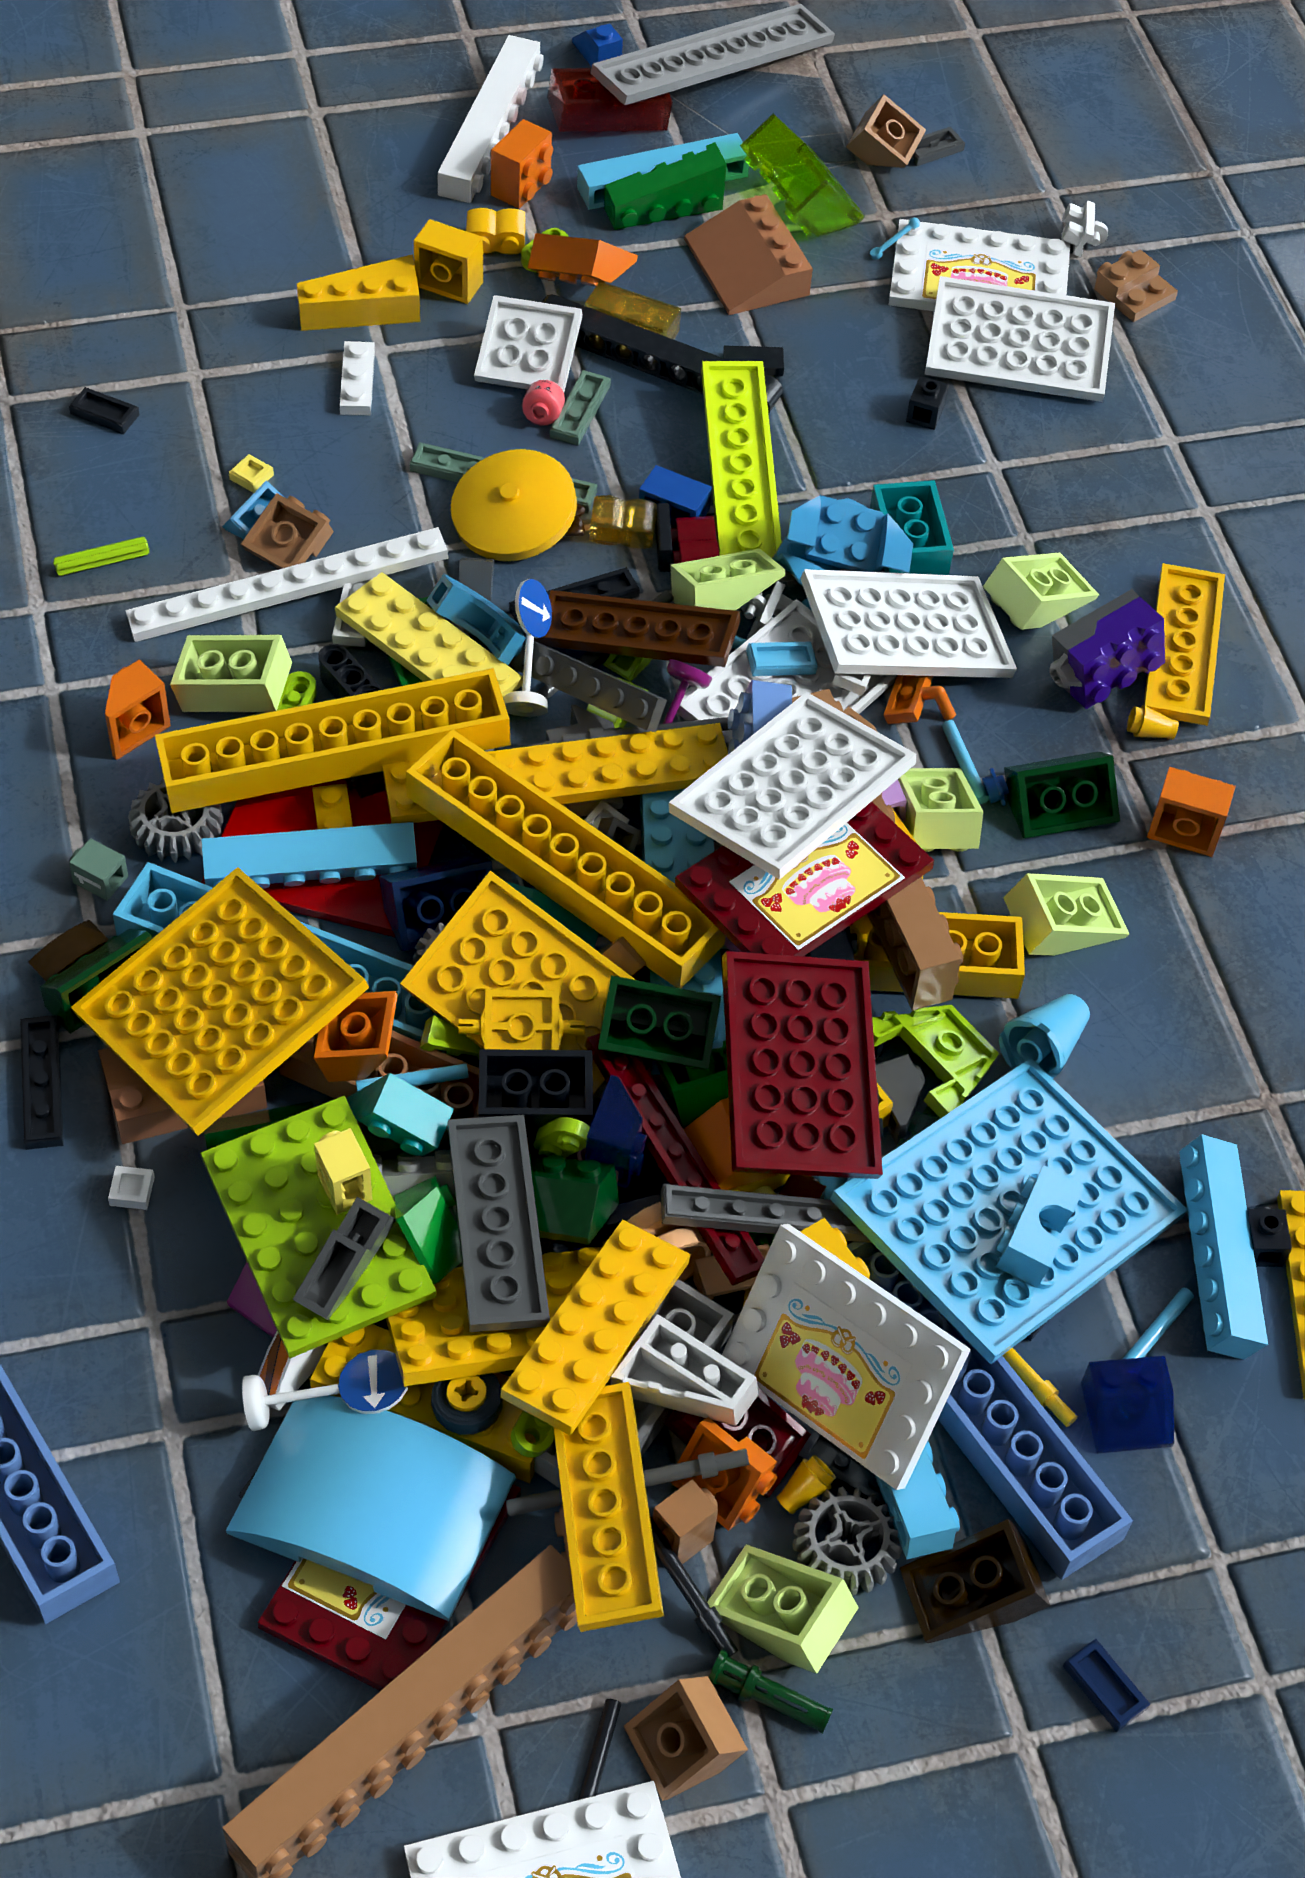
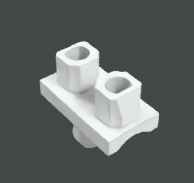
M1087 200L1083 208L1072 203L1068 205L1062 216V222L1066 223L1062 232V240L1073 244V254L1081 257L1083 246L1086 243L1097 246L1107 240L1108 228L1102 222L1095 221V203Z
M777 581L771 594H767L764 598L761 592L740 607L745 612L744 616L747 619L756 617L747 639L774 618L772 617L773 614L777 616L794 602L782 594L785 584Z

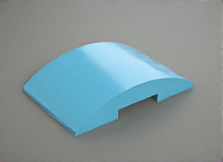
M331 1395L293 1401L231 1519L226 1533L297 1562H300L302 1558L373 1585L374 1592L450 1621L516 1477L515 1474L466 1444L396 1413L386 1410L377 1414H362L350 1409L341 1397Z

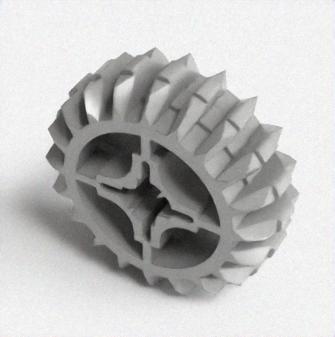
M163 777L160 785L149 782L148 791L139 790L138 799L132 800L131 811H129L128 815L130 833L133 839L136 840L139 849L145 848V852H147L149 857L157 853L161 862L167 856H171L175 863L180 856H185L190 861L194 852L203 855L201 839L220 837L223 823L221 804L171 813Z
M842 1486L838 1489L837 1497L828 1489L822 1494V1501L813 1497L809 1501V1509L803 1508L800 1511L799 1520L801 1522L795 1524L793 1531L795 1536H797L793 1541V1549L800 1552L797 1557V1563L809 1565V1567L842 1578L852 1596L857 1594L858 1585L867 1593L873 1590V1581L882 1586L887 1579L886 1573L892 1574L895 1571L897 1565L895 1560L900 1558L902 1552L901 1547L897 1545L900 1541L898 1530H894V1516L886 1517L888 1513L887 1503L876 1507L874 1505L876 1500L875 1494L873 1493L868 1496L867 1500L861 1498L859 1487L854 1490L853 1496L847 1495L845 1488ZM829 1520L831 1523V1534L827 1535L824 1541L817 1543L816 1530L820 1525ZM841 1537L848 1538V1542L850 1539L853 1540L854 1546L853 1544H847V1540L845 1542H842L840 1540ZM877 1539L879 1545L878 1554L872 1560L865 1562L864 1548L869 1546L870 1541ZM833 1560L841 1561L845 1563V1565L836 1563Z

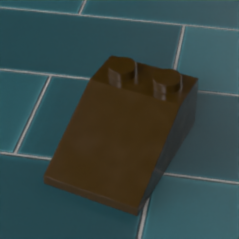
M1009 1519L955 1542L953 1549L928 1554L899 1567L926 1643L1013 1623L1051 1606L1024 1534Z

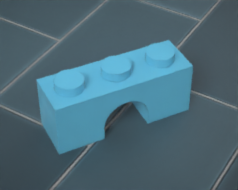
M1043 1165L1036 1178L1029 1175L1020 1193V1196L1026 1199L1023 1204L1017 1202L1008 1220V1223L1014 1226L1011 1231L1005 1229L997 1244L996 1250L1002 1253L996 1267L1038 1288L1050 1269L1062 1239L1048 1233L1042 1226L1061 1233L1076 1208L1084 1185Z

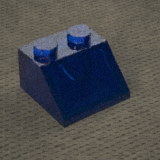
M610 1076L586 1140L585 1160H596L599 1163L614 1164L617 1185L628 1188L632 1176H639L645 1159V1155L642 1153L647 1135L641 1134L643 1118L617 1076Z
M1165 1356L1089 1362L1082 1378L1081 1386L1096 1453L1173 1447L1174 1391Z

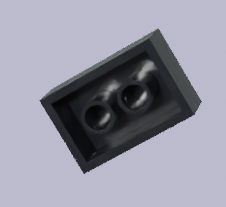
M479 1049L478 1118L524 1115L527 1138H535L540 1127L561 1117L580 1120L586 1123L592 1130V1050Z

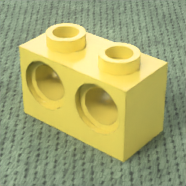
M351 1128L342 1132H329L318 1142L314 1143L318 1178L336 1215L349 1210L356 1197L366 1202L373 1200L370 1166Z

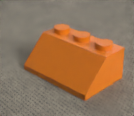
M535 233L528 269L539 272L538 278L555 281L556 277H559L560 281L576 284L577 279H579L583 284L597 287L599 282L612 283L637 262L638 255L601 240Z

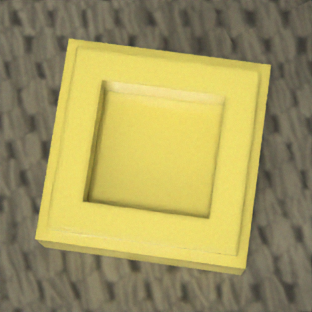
M250 454L229 471L231 481L253 493L266 480L268 481L274 476L273 467Z

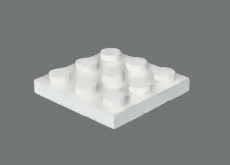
M494 295L474 373L475 381L528 389L532 383L538 380H549L556 383L565 392L582 320V309Z

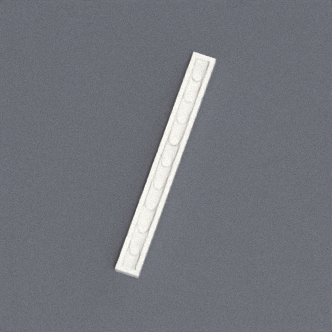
M439 527L125 611L134 641L138 642L340 588L344 584H355L370 580L381 572L388 575L448 559V550Z

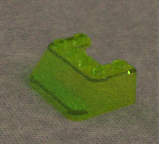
M774 113L740 145L747 154L744 158L746 163L754 171L759 168V174L769 184L773 182L772 191L780 200L784 201L786 199L784 203L786 210L784 213L794 224L798 223L809 237L812 234L819 237L858 225L865 218L863 212L821 158Z

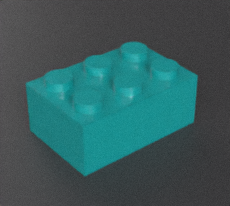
M935 480L873 485L870 509L880 511L884 516L888 513L913 543L908 574L949 575L954 548ZM884 567L885 573H906Z

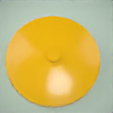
M507 450L484 458L463 475L452 496L451 517L459 538L470 550L478 555L498 561L523 560L548 550L566 534L576 514V491L568 471L551 456L534 450Z

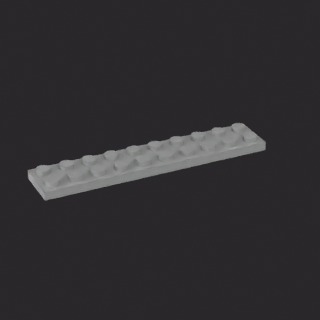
M797 4L593 63L591 74L620 102L628 105L831 44L835 33L802 4Z

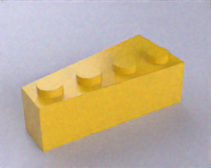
M413 254L297 283L301 331L420 322V295Z

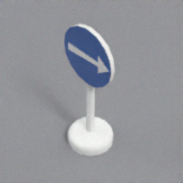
M527 579L520 583L515 596V611L518 622L526 633L522 691L510 692L503 697L509 714L534 717L548 712V700L541 694L530 692L534 638L545 636L550 629L552 607L544 586L538 580Z
M369 1350L355 1356L340 1373L339 1384L268 1395L265 1383L259 1375L244 1376L242 1383L244 1411L251 1431L267 1427L270 1415L269 1405L340 1394L342 1400L350 1409L362 1414H377L391 1409L401 1401L408 1390V1386L404 1387L396 1355L388 1350Z

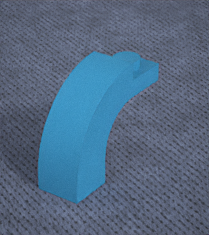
M443 573L426 601L436 613L472 633L489 648L499 661L509 665L513 657H516L522 650L523 642L526 639L523 635L525 632L522 627L489 600Z

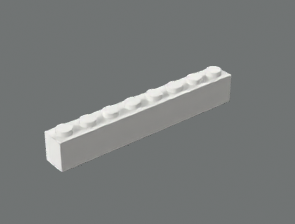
M508 35L438 171V196L471 203L475 193H480L483 177L485 174L489 175L491 170V149L509 133L510 123L516 121L519 105H524L527 90L533 87L536 72H540L542 69L544 56L540 54V42Z

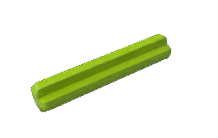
M137 537L55 557L53 559L54 568L58 576H63L146 556L149 554V546L145 537Z

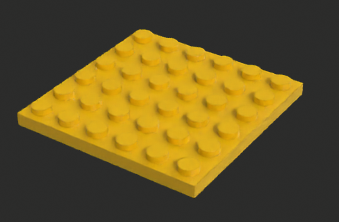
M237 867L71 1006V1009L199 1136L370 987L359 973Z

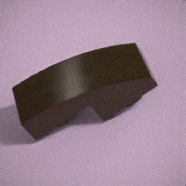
M87 920L52 940L36 953L28 963L47 981L51 976L60 974L74 965L82 956L89 955L105 945L109 939L92 921Z

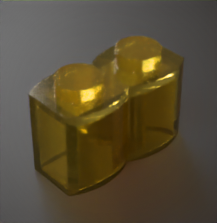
M611 495L594 497L589 540L602 545L622 544L630 548H652L657 504L643 499L625 501Z

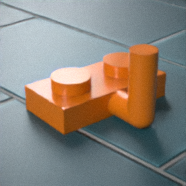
M897 675L884 717L887 724L918 722L925 700L935 699L945 720L953 719L956 713L945 689L942 686H930L933 676Z

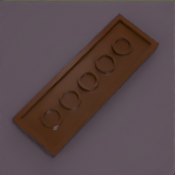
M551 590L549 594L552 607L551 626L545 636L534 638V641L547 647L667 661L673 659L684 663L725 667L739 627L740 611Z

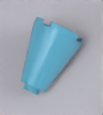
M1066 994L1010 1020L1004 1026V1030L999 1036L1000 1051L1006 1063L1013 1069L1031 1058L1052 1079L1062 1071L1090 1018L1087 1004L1076 995Z

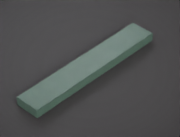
M419 442L410 461V471L459 482L463 475L472 466L483 460L484 457ZM571 478L576 491L577 503L581 504L585 508V513L589 514L597 493V484Z

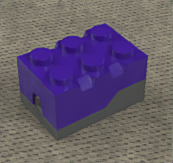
M1133 589L1125 592L1052 635L1054 662L1050 664L1049 670L1052 679L1085 709L1090 708L1096 703L1103 702L1109 696L1112 688L1122 689L1128 687L1136 680L1138 673L1143 672L1147 674L1157 670L1165 663L1164 618Z

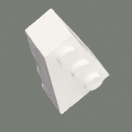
M658 1314L611 1376L613 1385L624 1382L630 1383L633 1399L703 1418L709 1417L711 1420L733 1426L738 1424L759 1395L757 1378Z

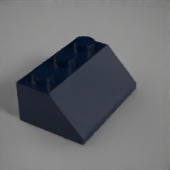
M473 855L379 876L384 911L400 950L415 949L419 939L423 938L428 928L435 930L438 923H443L446 926L489 871L493 872L492 861L479 855Z

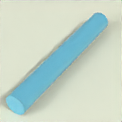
M947 720L942 724L944 733L979 804H984L989 799L954 721Z
M466 1063L394 1074L413 1086L469 1078ZM383 1076L356 1080L357 1092Z
M1184 1287L1180 1289L1117 1364V1369L1120 1373L1129 1376L1191 1302L1194 1295L1189 1289Z

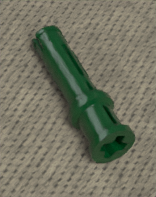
M723 1649L720 1651L709 1675L713 1686L717 1684L738 1694V1700L742 1702H749L750 1699H753L823 1734L833 1708H828L762 1676V1671L759 1670L758 1666L748 1667L729 1658L727 1651ZM724 1670L740 1677L742 1681L725 1674ZM756 1686H759L767 1690L768 1693H764L756 1689ZM774 1695H778L796 1705H799L807 1709L808 1712H804L796 1707H793L775 1698Z

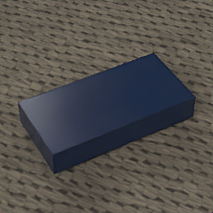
M1097 1639L1065 1661L1064 1669L1116 1732L1149 1708L1150 1703Z

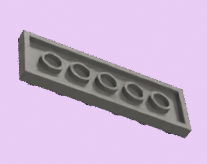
M524 1115L448 1119L447 1131L469 1332L546 1327L550 1321Z

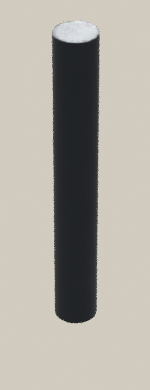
M605 1700L578 1800L597 1795L622 1705L617 1700Z

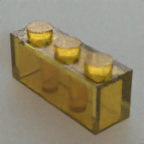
M604 282L598 283V286L595 287L585 302L586 307L671 339H675L680 331L681 308Z

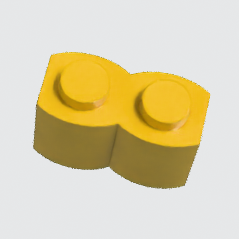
M488 208L471 209L467 211L466 231L483 237V253L485 254L494 251L503 254H519L523 247H525V212L512 208L498 211Z

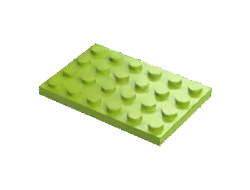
M345 1095L201 1152L203 1163L289 1359L437 1297L436 1289L425 1266L419 1264L396 1221L368 1267L328 1320L293 1300L333 1229L338 1230L349 1211L347 1210L336 1215L318 1178L314 1143L318 1142L325 1134L332 1131L342 1132L351 1128L370 1166L373 1200L368 1201V1203L396 1219V1204Z

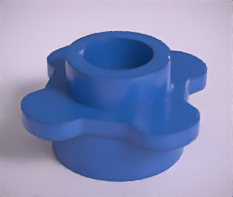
M990 768L991 775L982 778L983 786L991 804L1000 801L1002 806H1005L1004 795L1009 794L1003 775L996 777L994 769Z

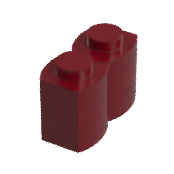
M713 516L675 518V528H671L672 547L677 549L672 553L673 564L719 556Z

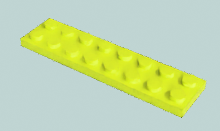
M702 361L701 373L719 556L760 548L772 558L782 540L763 361Z

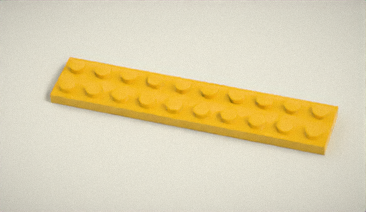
M720 723L487 752L560 804L686 789L728 755ZM418 760L383 765V776L392 824L439 820L407 797L406 771Z

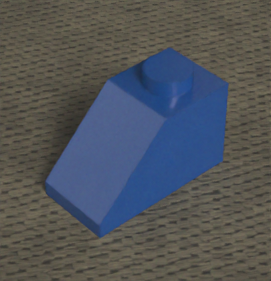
M611 24L586 30L572 38V43L591 67L593 63L622 55L623 39Z

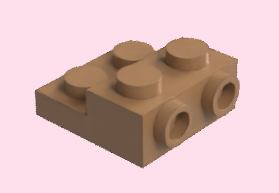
M1141 249L1134 253L1131 251L1124 252L1119 260L1113 264L1109 262L1102 264L1097 271L1094 288L1106 300L1115 303V307L1133 322L1176 300L1178 290L1158 275L1160 265Z
M276 493L242 541L241 546L244 550L274 567L282 569L305 563L310 555L317 557L334 531L329 525L330 519L320 511L314 510L310 512L295 497L289 496L285 498Z

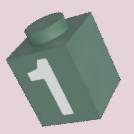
M91 838L82 848H78L73 853L69 862L73 883L107 901L128 878L125 856Z

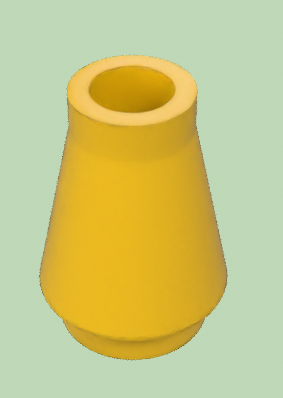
M1145 705L1141 707L1134 706L1127 721V731L1133 733L1134 737L1168 738L1173 740L1179 726L1177 720L1170 719Z
M813 1455L809 1460H802L782 1492L776 1498L789 1513L794 1514L799 1508L809 1503L813 1497L817 1498L827 1489L830 1490V1483L836 1477L820 1458Z

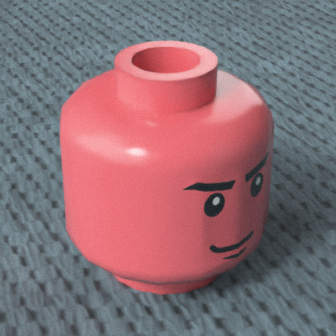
M538 380L532 383L523 398L522 409L524 415L536 425L548 426L554 423L559 418L565 403L564 392L560 386L549 380Z

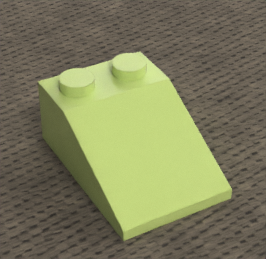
M760 548L671 564L673 602L680 605L736 611L784 577L785 569Z
M1061 553L1002 558L983 585V588L991 595V600L1000 606L1010 616L1011 622L1021 630L1041 628L1096 600L1099 596Z
M910 768L898 779L906 798V820L903 821V824L925 852H931L934 849H950L957 852H963L967 849H979L983 810L961 768Z
M1027 873L1003 897L1010 916L1022 917L1023 944L1029 955L1055 956L1123 939L1129 935L1128 929L1103 878Z
M747 1544L707 1602L711 1608L713 1606L716 1607L723 1618L721 1623L781 1660L816 1674L859 1608L842 1578Z

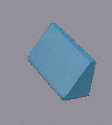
M266 480L222 527L226 531L244 539L276 493L281 496L283 495Z

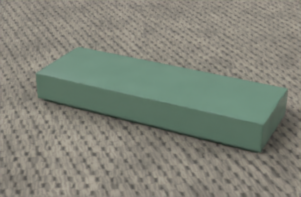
M582 370L564 403L559 418L554 421L550 429V438L579 446L611 386V378Z

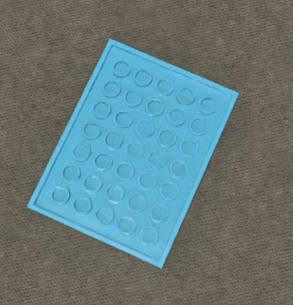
M1031 1058L882 1158L883 1175L880 1178H852L834 1190L830 1198L852 1223L990 1364L1182 1219L1187 1212V1208ZM1043 1165L1084 1185V1189L1072 1216L1061 1233L1042 1226L1048 1233L1062 1239L1050 1269L1038 1288L996 1267L1002 1253L996 1250V1247L1005 1229L1011 1231L1014 1226L1008 1223V1220L1017 1202L1023 1204L1026 1199L1020 1196L1029 1175L1036 1178Z

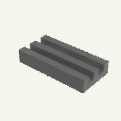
M947 127L923 135L911 160L915 159L914 164L920 166L964 151L965 142L951 127Z

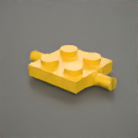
M485 989V1008L481 1019L459 1018L458 1034H481L484 1049L559 1050L563 1035L585 1036V1020H563L559 1009V990Z

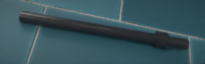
M650 1516L655 1553L697 1616L694 1621L703 1634L705 1632L708 1633L719 1651L723 1649L727 1651L728 1657L732 1656L739 1650L720 1623L723 1621V1618L715 1606L712 1608L709 1606Z

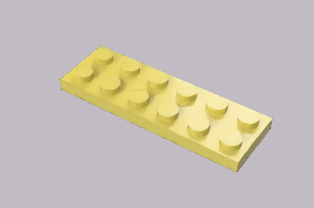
M383 572L335 606L337 617L423 682L494 668L502 697L522 686L523 676L507 664L499 661L492 653Z

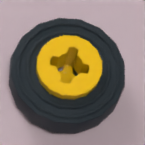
M493 1373L435 1382L432 1388V1410L437 1421L446 1430L459 1435H474L487 1430L497 1421L503 1408V1399L500 1398L502 1387L497 1376Z

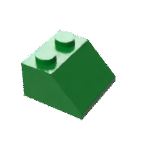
M435 1175L394 1196L396 1221L419 1264L425 1266L433 1285L440 1282L462 1262L457 1215L453 1209V1206H455V1196L449 1185L441 1186Z

